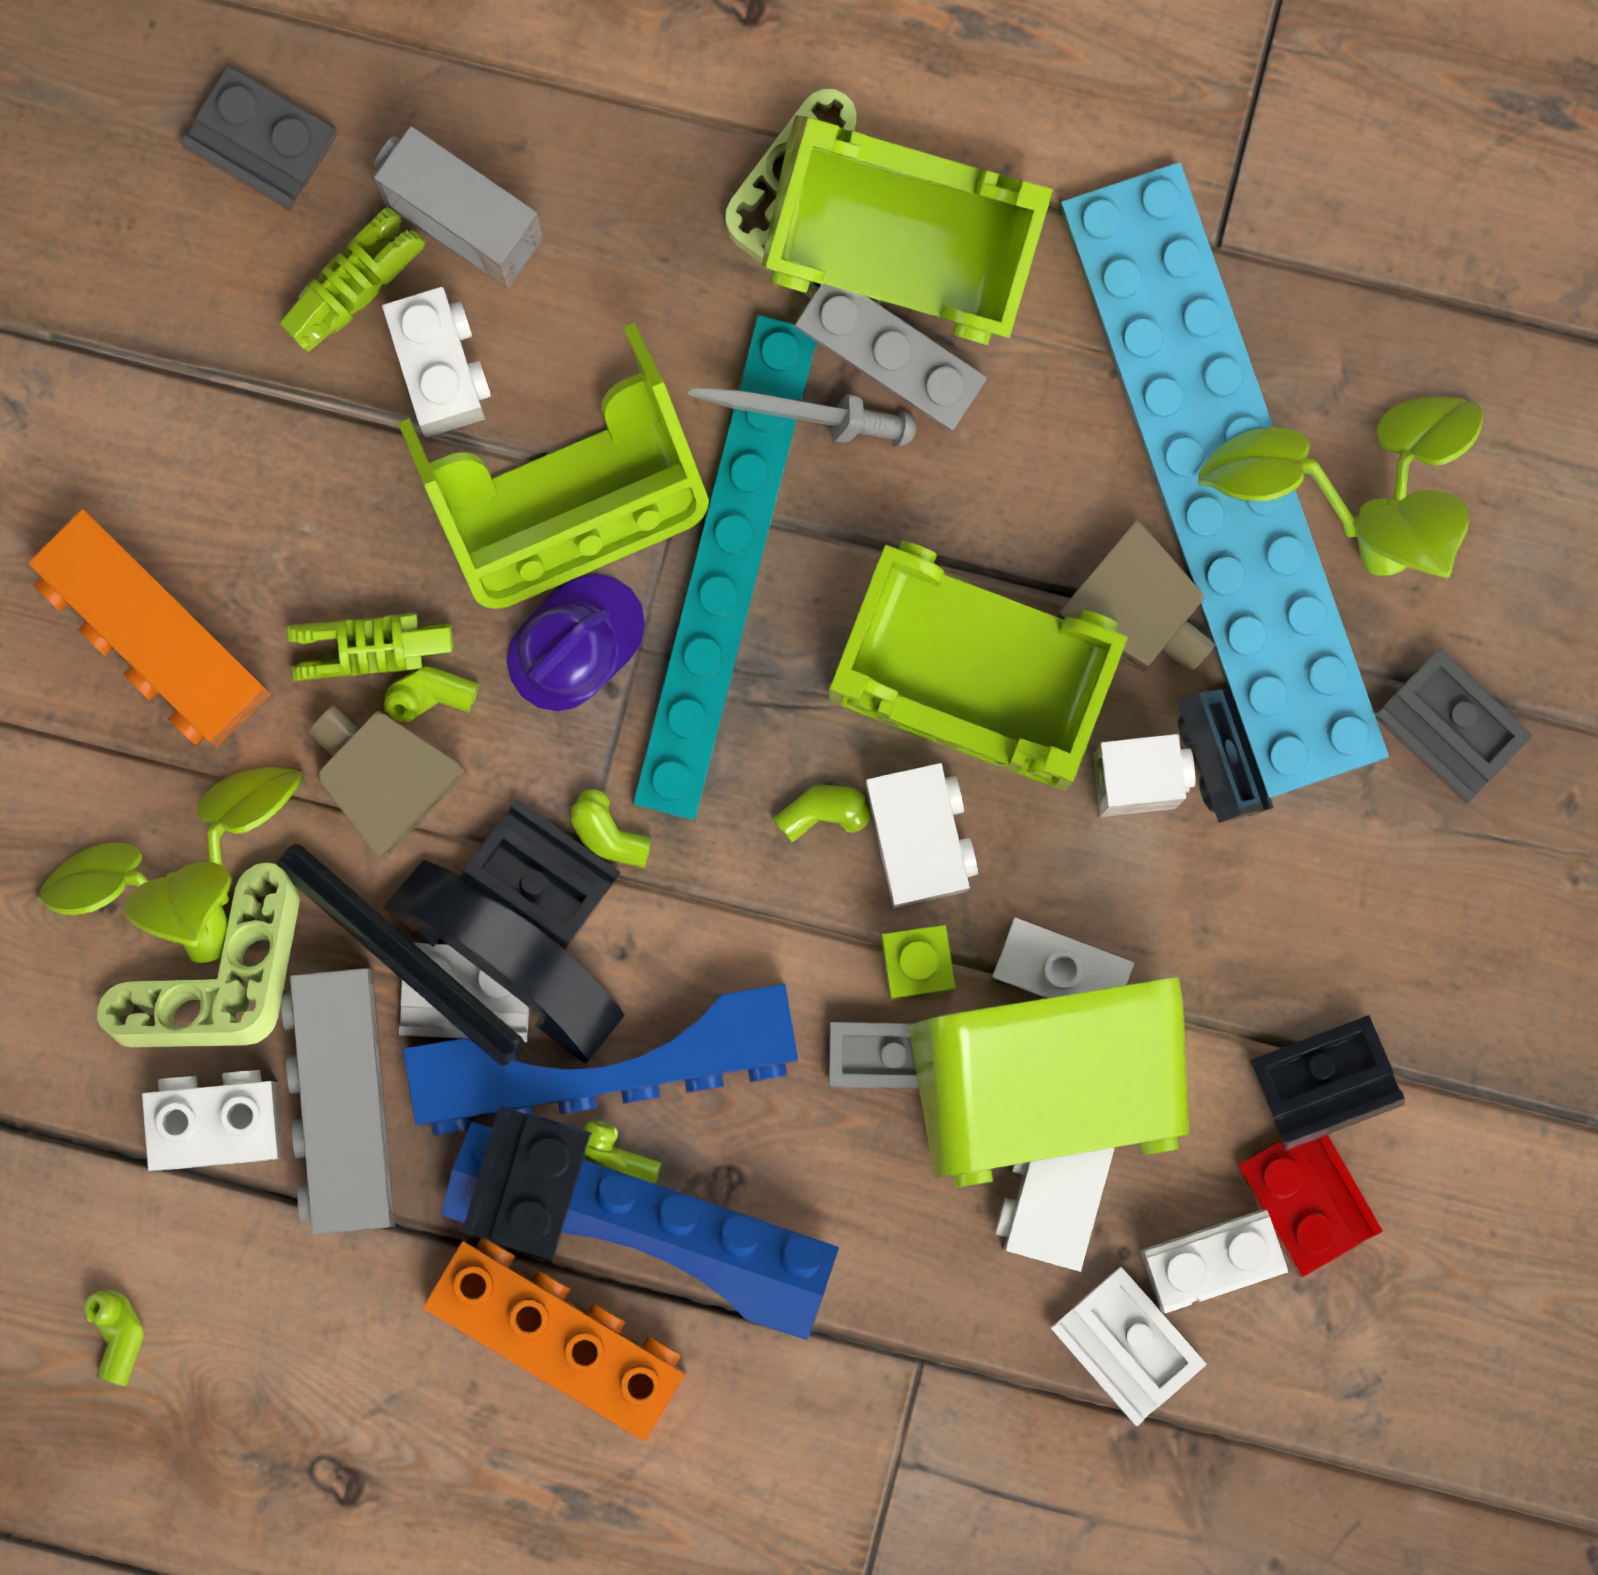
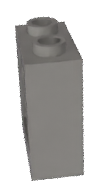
M410 126L402 139L396 136L391 137L375 159L373 167L378 172L374 180L385 206L391 208L398 215L507 290L544 240L536 211L412 126Z

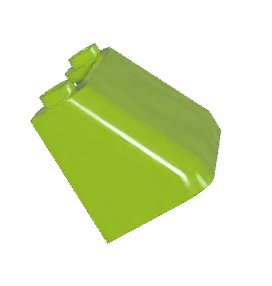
M795 115L787 143L761 266L773 270L770 279L771 283L807 293L810 281L829 285L955 322L952 335L989 345L992 333L1010 338L1053 189L873 138L859 132L843 130L837 125Z
M901 541L898 549L885 544L829 689V700L857 714L1056 789L1068 790L1078 771L1128 639L1127 636L1116 632L1118 623L1106 616L1088 610H1082L1079 619L1066 617L1063 620L945 575V571L934 564L937 554L927 548L907 541Z
M1179 977L950 1014L908 1025L934 1178L953 1175L955 1188L992 1182V1168L1139 1143L1141 1156L1178 1150L1177 1136L1190 1134L1184 1008Z

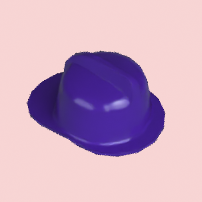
M593 574L574 578L550 596L520 626L510 642L507 665L510 680L521 697L536 707L547 710L562 711L577 708L592 698L624 667L641 645L645 628L642 605L631 588L615 578Z

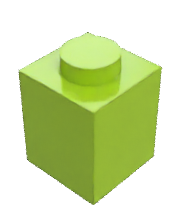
M946 925L881 935L880 939L890 1001L949 993L955 990Z

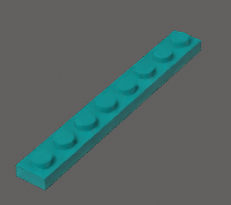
M758 315L739 391L802 401L817 343L792 327L794 325L792 323ZM738 409L733 411L633 803L635 807L696 822L797 424L795 419Z

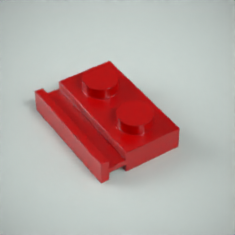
M1328 1135L1284 1151L1281 1140L1236 1165L1261 1210L1268 1211L1276 1236L1300 1277H1305L1364 1241L1383 1232Z

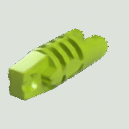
M384 208L346 246L347 250L344 253H339L320 271L321 274L317 280L313 278L298 296L299 301L280 322V325L287 334L307 352L312 350L332 332L337 333L353 319L352 315L357 311L360 312L379 293L378 291L382 285L386 286L424 249L426 245L425 240L413 230L401 232L398 237H395L393 242L389 243L399 233L398 229L401 228L400 223L402 222L400 216L391 208Z
M417 613L286 625L289 642L306 644L335 638L338 641L339 659L301 661L299 664L291 666L293 682L379 672L417 670L423 667L421 656L450 653L454 649L452 625L450 623L418 626Z

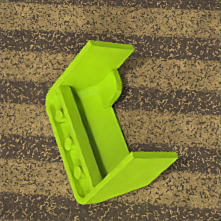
M635 322L623 326L640 373L618 382L605 394L601 404V412L608 429L497 477L491 478L484 461L471 453H453L429 463L410 418L398 423L472 595L482 606L492 609L512 606L686 531L700 522L706 514L709 505L708 495L665 383Z

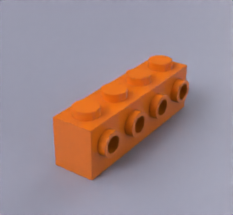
M84 509L28 562L41 576L33 586L59 612L70 604L86 620L78 631L104 656L114 648L130 663L131 666L123 675L149 701L160 693L176 709L168 718L169 721L195 746L203 738H206L213 746L218 748L271 695Z
M481 1238L477 1246L467 1240L462 1241L423 1309L646 1442L687 1373L676 1366L682 1355L651 1336H648L644 1344L641 1345L621 1333V1330L626 1321L594 1302L588 1312L567 1301L565 1298L571 1289L538 1269L531 1279L512 1268L510 1265L515 1255L500 1245L490 1242V1240Z

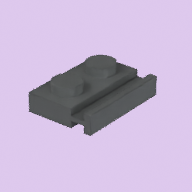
M227 66L195 117L194 125L187 136L184 135L180 144L185 150L281 207L291 211L297 196L310 181L338 134L333 127Z
M1441 648L1375 714L1376 719L1465 804L1469 803L1533 736Z

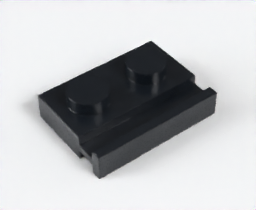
M1230 688L1201 692L1177 701L1182 715L1178 719L1181 738L1188 749L1191 748V751L1195 753L1202 774L1199 779L1200 793L1207 808L1216 814L1218 823L1246 816L1249 817L1274 808L1271 798H1268Z
M515 800L501 822L499 821L464 868L461 877L485 889L514 908L566 950L598 907L608 890L617 881L620 871L518 800Z
M1370 1015L1250 1060L1251 1072L1271 1120L1276 1126L1284 1151L1399 1108L1405 1104V1097L1396 1082L1394 1071Z
M501 1105L498 1109L462 1233L470 1236L475 1235L488 1239L493 1243L553 1260L592 1132L533 1114L522 1113Z

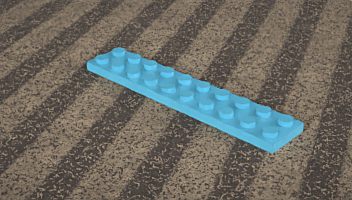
M1181 162L1062 201L1060 209L1186 571L1190 580L1205 597L1199 608L1209 637L1216 644L1214 647L1216 657L1227 688H1230L1268 798L1387 759L1389 757L1296 490L1279 499L1248 501L1227 496L1210 486L1198 485L1199 471L1207 459L1221 445L1237 435L1258 428L1273 427Z

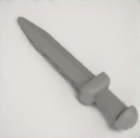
M691 388L687 391L688 395L732 409L832 426V441L850 442L857 434L890 439L893 440L894 447H901L911 442L916 434V422L909 412L899 409L895 415L863 409V400L849 394L845 395L836 407L737 390Z

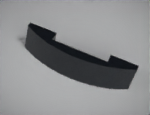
M423 859L383 908L431 946L435 947L440 939L527 1005L540 1016L535 1026L585 1065L625 1016L616 1002L596 979L549 935L493 894L444 867Z

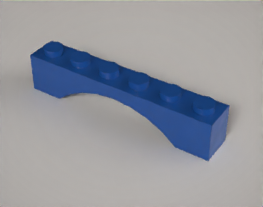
M786 984L722 994L698 1021L672 1041L638 1058L605 1067L564 1070L532 1066L513 1060L506 1066H502L468 1038L403 1049L415 1125L424 1126L431 1124L433 1136L468 1131L470 1127L469 1118L494 1114L496 1119L501 1105L522 1113L533 1114L532 1107L558 1103L559 1114H569L597 1109L596 1096L621 1092L623 1104L661 1098L659 1085L684 1081L686 1093L724 1087L723 1075L748 1070L750 1082L788 1076L786 1064L798 1062Z
M471 1122L452 1169L441 1213L442 1216L465 1223L493 1128ZM586 1160L583 1161L562 1232L617 1243L666 1261L703 1282L727 1300L746 1320L804 1340H808L839 1250L838 1246Z

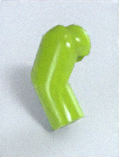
M423 666L421 669H417L397 680L388 688L385 693L384 710L386 715L397 723H408L438 703L470 713L480 684L431 666Z
M817 784L805 791L772 820L788 840L793 843L819 821L839 823L848 833L858 832L868 825L871 819V809L865 803V796L853 787Z
M588 789L581 792L577 797L576 803L570 809L571 824L585 848L601 859L645 869L652 838L618 830L609 813L610 799L602 791Z
M592 1120L585 1124L583 1130L592 1132L584 1160L656 1184L662 1162L614 1147L618 1132L611 1124L598 1120Z
M115 1290L97 1291L87 1298L84 1306V1315L87 1321L95 1323L107 1343L96 1377L126 1387L144 1339V1327L125 1296Z

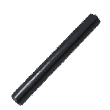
M300 844L291 845L281 855L276 865L287 873L292 883L494 1061L502 1066H506L515 1059L525 1044L523 1038Z

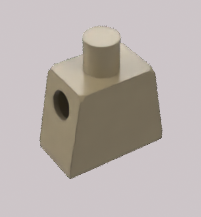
M1138 520L1135 521L1057 616L1063 620L1066 617L1079 619L1082 610H1088L1118 623L1116 632L1128 637L1120 659L1143 672L1163 650L1192 674L1216 646L1214 642L1187 621L1205 599L1204 595Z
M334 705L314 723L308 732L333 756L318 772L316 777L369 848L383 861L397 849L467 775L466 771L456 761L380 711L374 713L359 729Z

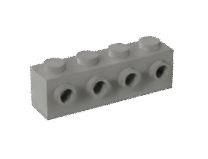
M366 968L290 976L291 990L283 991L281 1012L284 1029H295L297 1054L287 1055L286 1070L290 1094L300 1093L302 1119L292 1120L295 1158L306 1157L308 1183L298 1184L297 1186L301 1223L311 1222L312 1235L395 1227L373 971Z

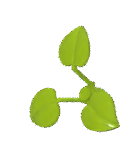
M1433 396L1411 399L1387 411L1377 426V437L1383 449L1393 453H1402L1397 460L1394 498H1378L1366 502L1360 508L1357 517L1352 516L1319 463L1314 459L1306 458L1310 451L1308 438L1304 434L1291 429L1278 427L1258 428L1228 440L1204 463L1198 473V485L1210 486L1236 499L1269 501L1279 499L1294 491L1303 482L1304 473H1307L1314 478L1342 521L1345 536L1357 537L1362 566L1368 573L1377 576H1388L1410 567L1448 579L1453 569L1457 551L1468 531V509L1460 498L1441 491L1421 490L1406 496L1408 471L1410 464L1415 458L1425 464L1436 466L1451 462L1466 453L1480 434L1483 424L1482 408L1475 401L1468 402L1462 398Z
M286 767L253 768L232 774L210 788L197 806V814L203 823L211 824L207 829L209 862H196L183 867L177 872H169L166 877L148 881L142 873L134 871L143 858L138 847L123 842L103 843L80 851L62 863L45 881L36 899L39 904L43 903L52 912L63 915H80L106 906L123 892L126 885L136 886L137 888L130 894L124 905V912L134 926L156 937L183 944L189 959L193 962L206 963L222 957L229 922L222 906L229 901L227 892L231 885V876L221 861V836L225 831L233 834L248 832L270 819L282 808L304 779L303 771Z

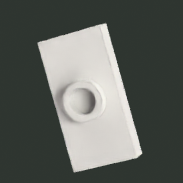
M1014 918L992 978L1046 999L1127 985L1134 962Z

